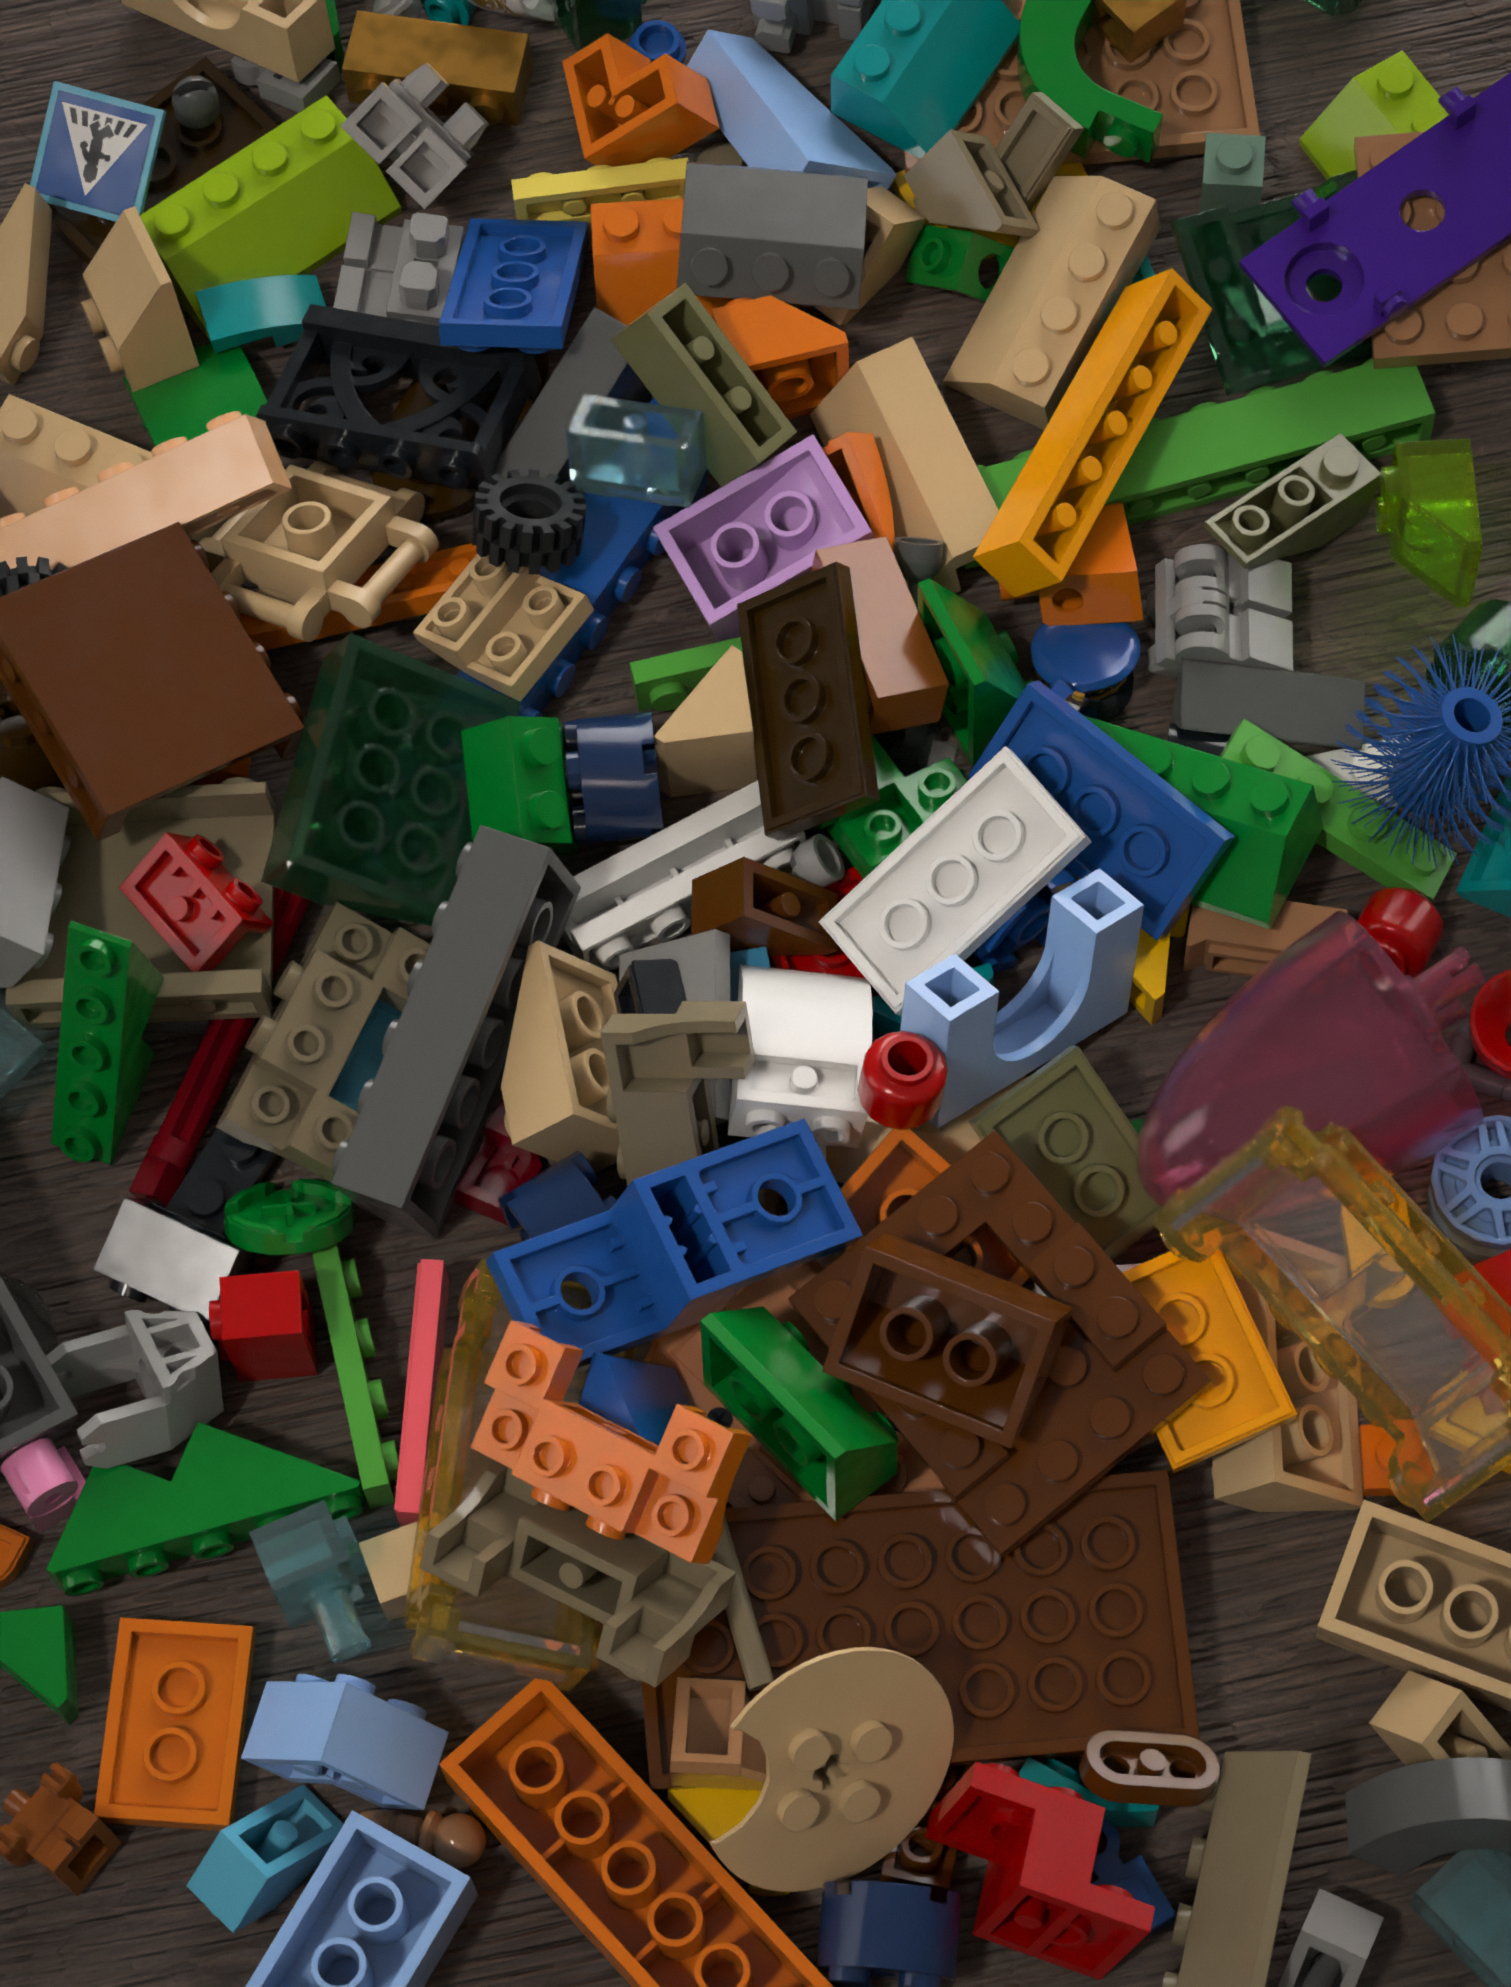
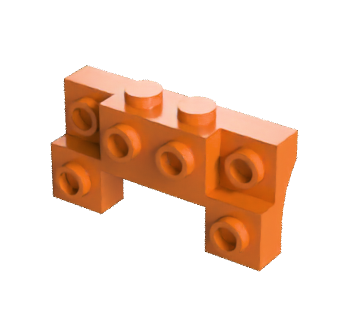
M510 1320L484 1381L485 1384L495 1390L470 1448L513 1470L511 1475L534 1486L530 1496L535 1500L557 1510L568 1512L570 1506H573L588 1514L585 1525L604 1536L623 1541L626 1533H635L690 1563L709 1564L723 1533V1519L729 1492L752 1435L740 1429L726 1428L705 1417L706 1412L697 1407L676 1404L661 1442L657 1445L577 1403L563 1401L584 1350L574 1345L558 1343L540 1334L541 1328L531 1323Z

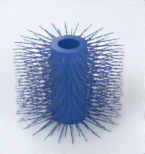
M1454 634L1452 635L1461 678L1460 688H1456L1457 665L1453 682L1451 656H1449V674L1444 648L1443 659L1437 641L1438 649L1430 636L1445 668L1450 691L1447 689V678L1446 685L1441 681V669H1439V679L1436 674L1434 661L1433 671L1428 655H1426L1427 663L1422 650H1420L1421 655L1417 647L1415 646L1414 648L1410 644L1429 669L1437 690L1431 686V682L1429 684L1425 681L1424 674V679L1420 677L1418 668H1416L1417 675L1412 663H1410L1411 668L1407 660L1404 661L1398 656L1397 658L1394 657L1415 676L1424 693L1410 687L1408 681V685H1406L1402 676L1400 679L1397 673L1394 674L1392 671L1385 670L1383 675L1398 682L1405 689L1412 702L1400 699L1399 695L1396 698L1393 690H1391L1392 695L1387 686L1385 688L1383 685L1375 683V691L1381 693L1378 695L1391 698L1400 709L1402 715L1388 712L1383 703L1382 707L1378 700L1377 702L1373 701L1369 696L1368 698L1365 697L1364 702L1368 703L1365 705L1370 706L1368 707L1369 709L1380 711H1373L1374 713L1384 714L1385 716L1379 717H1387L1393 728L1373 723L1364 711L1361 714L1356 710L1354 715L1358 716L1356 718L1360 719L1359 722L1370 724L1363 726L1375 727L1376 729L1369 730H1377L1379 732L1377 735L1380 734L1386 742L1365 737L1348 723L1347 727H1345L1349 729L1346 731L1353 733L1349 735L1360 737L1354 739L1368 741L1360 743L1371 744L1372 746L1367 748L1375 747L1378 750L1377 752H1381L1384 756L1361 752L1340 741L1337 743L1341 745L1340 748L1351 750L1344 752L1361 754L1350 756L1368 757V759H1359L1358 761L1373 760L1375 761L1374 763L1367 765L1379 763L1383 766L1380 768H1365L1331 759V761L1342 763L1335 765L1353 767L1341 769L1367 770L1350 772L1348 774L1374 772L1357 778L1382 774V776L1370 781H1332L1356 783L1339 785V787L1369 784L1348 790L1351 791L1381 784L1358 794L1361 795L1387 784L1389 786L1379 793L1339 802V804L1371 797L1349 807L1351 808L1387 794L1363 809L1365 810L1384 798L1386 799L1383 802L1393 796L1392 799L1351 824L1376 811L1375 815L1388 803L1392 802L1364 826L1366 827L1397 802V806L1391 811L1388 818L1368 842L1373 839L1401 807L1404 808L1383 842L1385 843L1403 817V823L1389 856H1391L1409 812L1411 814L1399 843L1403 838L1413 813H1415L1409 828L1411 832L1406 850L1407 855L1415 824L1412 865L1414 864L1415 845L1423 815H1425L1422 852L1424 850L1425 830L1427 828L1429 861L1430 837L1436 868L1432 842L1435 819L1437 821L1439 848L1440 827L1445 855H1447L1446 842L1451 859L1453 861L1452 852L1458 866L1459 863L1443 830L1444 816L1448 820L1449 836L1451 824L1455 842L1457 843L1456 830L1462 849L1461 839L1467 852L1469 853L1468 847L1472 855L1474 856V852L1477 857L1479 856L1459 831L1453 818V812L1458 816L1459 823L1460 818L1464 820L1466 830V823L1469 825L1472 836L1471 827L1478 841L1479 836L1483 844L1485 841L1490 845H1494V843L1474 826L1465 808L1474 812L1476 818L1477 814L1480 815L1482 823L1483 817L1488 828L1489 823L1493 831H1495L1494 828H1497L1501 833L1502 831L1504 832L1505 829L1503 827L1505 826L1488 818L1477 800L1485 801L1486 805L1487 802L1490 803L1492 810H1494L1493 804L1498 815H1500L1499 810L1503 818H1505L1504 815H1507L1511 819L1509 806L1496 803L1487 788L1504 792L1510 802L1511 791L1507 790L1511 789L1504 787L1508 785H1503L1498 775L1511 778V768L1505 762H1511V751L1507 748H1511V738L1507 737L1511 734V728H1508L1511 724L1505 727L1502 726L1504 722H1511V719H1509L1511 715L1502 718V715L1511 710V706L1502 708L1510 704L1511 701L1505 705L1502 703L1498 706V704L1510 697L1511 692L1499 701L1497 700L1508 692L1511 687L1493 700L1492 698L1510 677L1511 671L1489 695L1486 694L1505 663L1504 661L1488 685L1485 686L1499 652V647L1481 690H1479L1490 660L1476 689L1475 686L1480 676L1478 672L1484 651L1483 648L1474 680L1477 649L1476 638L1474 662L1472 663L1467 686L1465 687L1467 651L1463 675L1461 643L1459 642V662ZM1473 668L1471 687H1468ZM1388 776V780L1374 781L1381 777ZM1439 810H1440V811L1442 812V814H1443L1442 824H1441V820H1440ZM1431 813H1433L1434 815L1432 837L1429 826V817ZM1420 816H1421L1420 823H1419V827H1418V832H1417L1418 818H1420Z

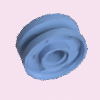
M1494 1115L1470 1120L1448 1135L1434 1158L1427 1195L1433 1225L1448 1245L1474 1260L1484 1261L1511 1249V1196L1504 1199L1493 1198L1486 1194L1481 1186L1487 1181L1500 1180L1511 1187V1117Z

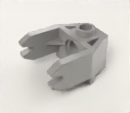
M140 1310L125 1311L126 1325L63 1342L46 1355L69 1397H75L136 1379L145 1397V1400L97 1413L77 1429V1435L81 1444L88 1445L79 1450L85 1465L108 1469L172 1450L192 1435L197 1422L207 1424L224 1411L218 1353L197 1312L164 1311L150 1314Z

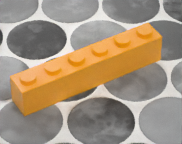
M1173 268L1124 288L973 555V558L1013 597H1018L1063 581L1212 311V308Z

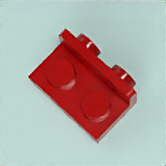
M166 832L118 888L191 972L214 971L248 931L265 934L273 925V922L260 908L263 900L256 890L243 880L234 878L221 864L225 857L215 844L198 834L190 837Z

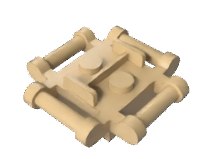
M315 461L308 469L290 464L285 469V472L292 486L291 490L229 518L211 538L204 537L198 542L208 558L209 572L220 590H225L231 594L240 613L286 628L291 637L305 642H312L318 636L324 617L330 610L342 613L349 622L357 627H369L381 613L380 604L417 563L427 562L439 547V541L433 531L419 523L425 508V499L421 493L406 488H401L396 492L342 475L336 466L321 461ZM388 545L397 547L393 554L362 588L354 585ZM245 581L258 585L259 593L240 586Z

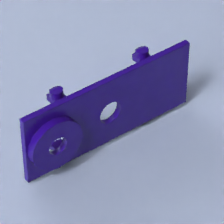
M1511 72L1474 98L1470 95L1466 97L1458 86L1448 91L1438 99V103L1449 114L1447 117L1325 201L1323 197L1319 199L1311 188L1304 191L1291 201V204L1302 218L1239 261V267L1324 368L1511 238ZM1420 195L1433 197L1441 203L1444 209L1445 216L1443 221L1431 230L1418 231L1411 229L1403 222L1400 216V209L1408 199ZM1320 274H1328L1335 277L1342 286L1340 294L1329 302L1314 300L1306 290L1307 283L1313 277Z

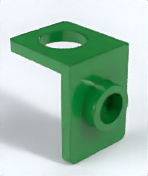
M924 225L914 243L905 281L914 285L959 292L986 302L996 282L987 289L981 285L978 271L982 260L987 255L993 254L999 263L1000 276L1014 248L974 232Z

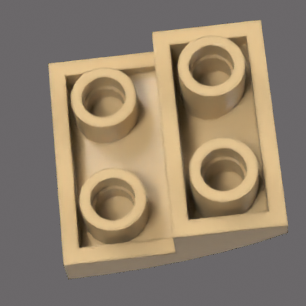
M476 554L413 631V634L419 642L450 664L485 685L521 702L591 615L594 608L586 594L540 576V574L529 575L528 567L520 566L518 573L507 571L508 563L503 562L500 566L495 567L489 563V555L481 558Z

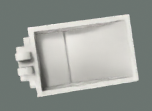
M740 964L737 1001H746L755 1061L745 1079H732L728 1135L751 1138L805 1118L825 1160L826 1146L858 1149L868 1116L861 1106L857 1089L864 1055L872 1045L873 1014L870 983L866 978Z

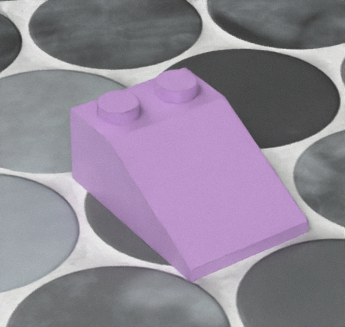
M814 434L653 527L669 559L718 642L741 637L737 610L738 603L810 573L816 549L868 540L874 536Z

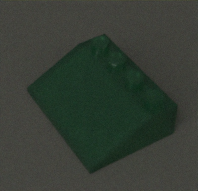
M352 633L347 635L323 657L304 725L305 728L302 732L261 882L318 904L333 906L338 902L352 911L432 926L438 907L443 901H449L458 880L456 866L459 855L468 842L473 843L461 730L507 716H517L521 702Z

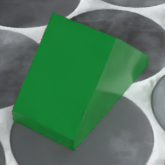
M63 1605L0 1612V1667L70 1725L79 1715L74 1621Z

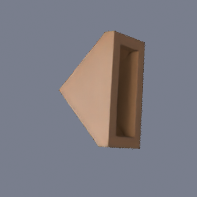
M677 1677L670 1761L671 1786L762 1790L766 1780V1754L757 1739L741 1730H733L730 1727L744 1707L751 1701L746 1694V1681Z

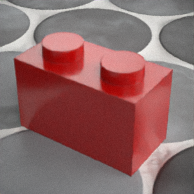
M300 1271L219 1277L220 1300L209 1302L211 1336L213 1340H219L221 1359L223 1362L231 1361L239 1381L248 1382L317 1376L316 1318Z

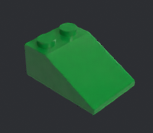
M928 578L918 583V612L949 683L942 714L973 769L1027 684L1034 681L1032 679L1023 681L1015 664H1018L1016 649L1004 629L996 632L986 612Z

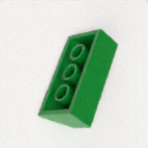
M1084 716L1235 836L1189 904L1271 929L1324 827L1314 786Z

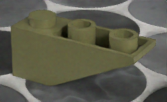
M1340 433L1206 520L1203 527L1244 569L1321 547L1367 516L1382 474Z

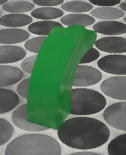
M1026 0L1021 15L1017 57L1019 84L1025 102L1032 92H1043L1085 129L1070 150L1086 159L1096 140L1103 143L1116 155L1126 158L1136 157L1150 163L1160 143L1163 114L1100 87L1085 74L1077 60L1076 53L1092 25L1094 0Z

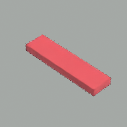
M421 1259V1263L417 1265L394 1506L400 1527L427 1518L429 1513L450 1286L444 1260Z

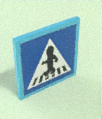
M54 81L30 185L37 189L47 203L116 222L123 210L135 206L140 216L143 214L167 111Z

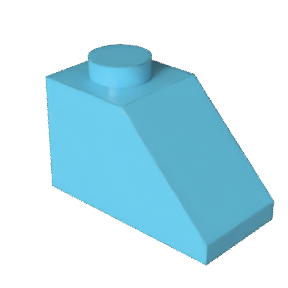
M302 1784L221 1830L186 1886L205 1904L214 1916L232 1933H235L275 1909L320 1864L344 1823Z

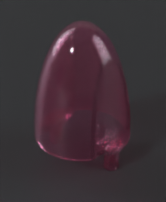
M1336 911L1298 938L1262 967L1226 1000L1178 1056L1158 1087L1146 1112L1138 1136L1136 1169L1146 1194L1164 1210L1179 1217L1197 1221L1226 1223L1282 1216L1349 1195L1388 1178L1435 1154L1482 1125L1483 1113L1474 1088L1461 1063L1450 1051L1441 1035V1031L1458 1020L1467 1017V1013L1459 999L1436 1013V1011L1475 985H1480L1484 982V977L1476 963L1455 977H1450L1469 964L1470 954L1462 946H1458L1454 949V952L1415 978H1411L1409 975L1404 976L1375 939L1355 919L1343 911Z

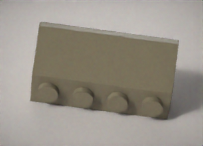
M1302 1751L1225 1752L1221 1772H1219L1209 1798L1199 1806V1811L1212 1813L1207 1839L1193 1836L1185 1877L1198 1880L1193 1906L1179 1903L1171 1940L1172 1945L1184 1947L1179 1974L1165 1971L1162 1987H1265L1311 1753Z

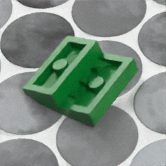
M211 343L196 348L194 350L200 365L199 367L132 392L126 377H122L145 431L147 430L154 447L177 437H186L187 441L208 432L206 424L209 421L229 412L240 411L242 415L247 414L256 418L260 406L266 405L267 399L241 346L217 353L214 352Z

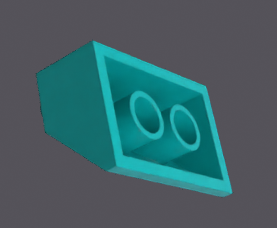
M882 0L831 74V113L921 159L949 130H957L1019 39L1020 22L1001 0Z

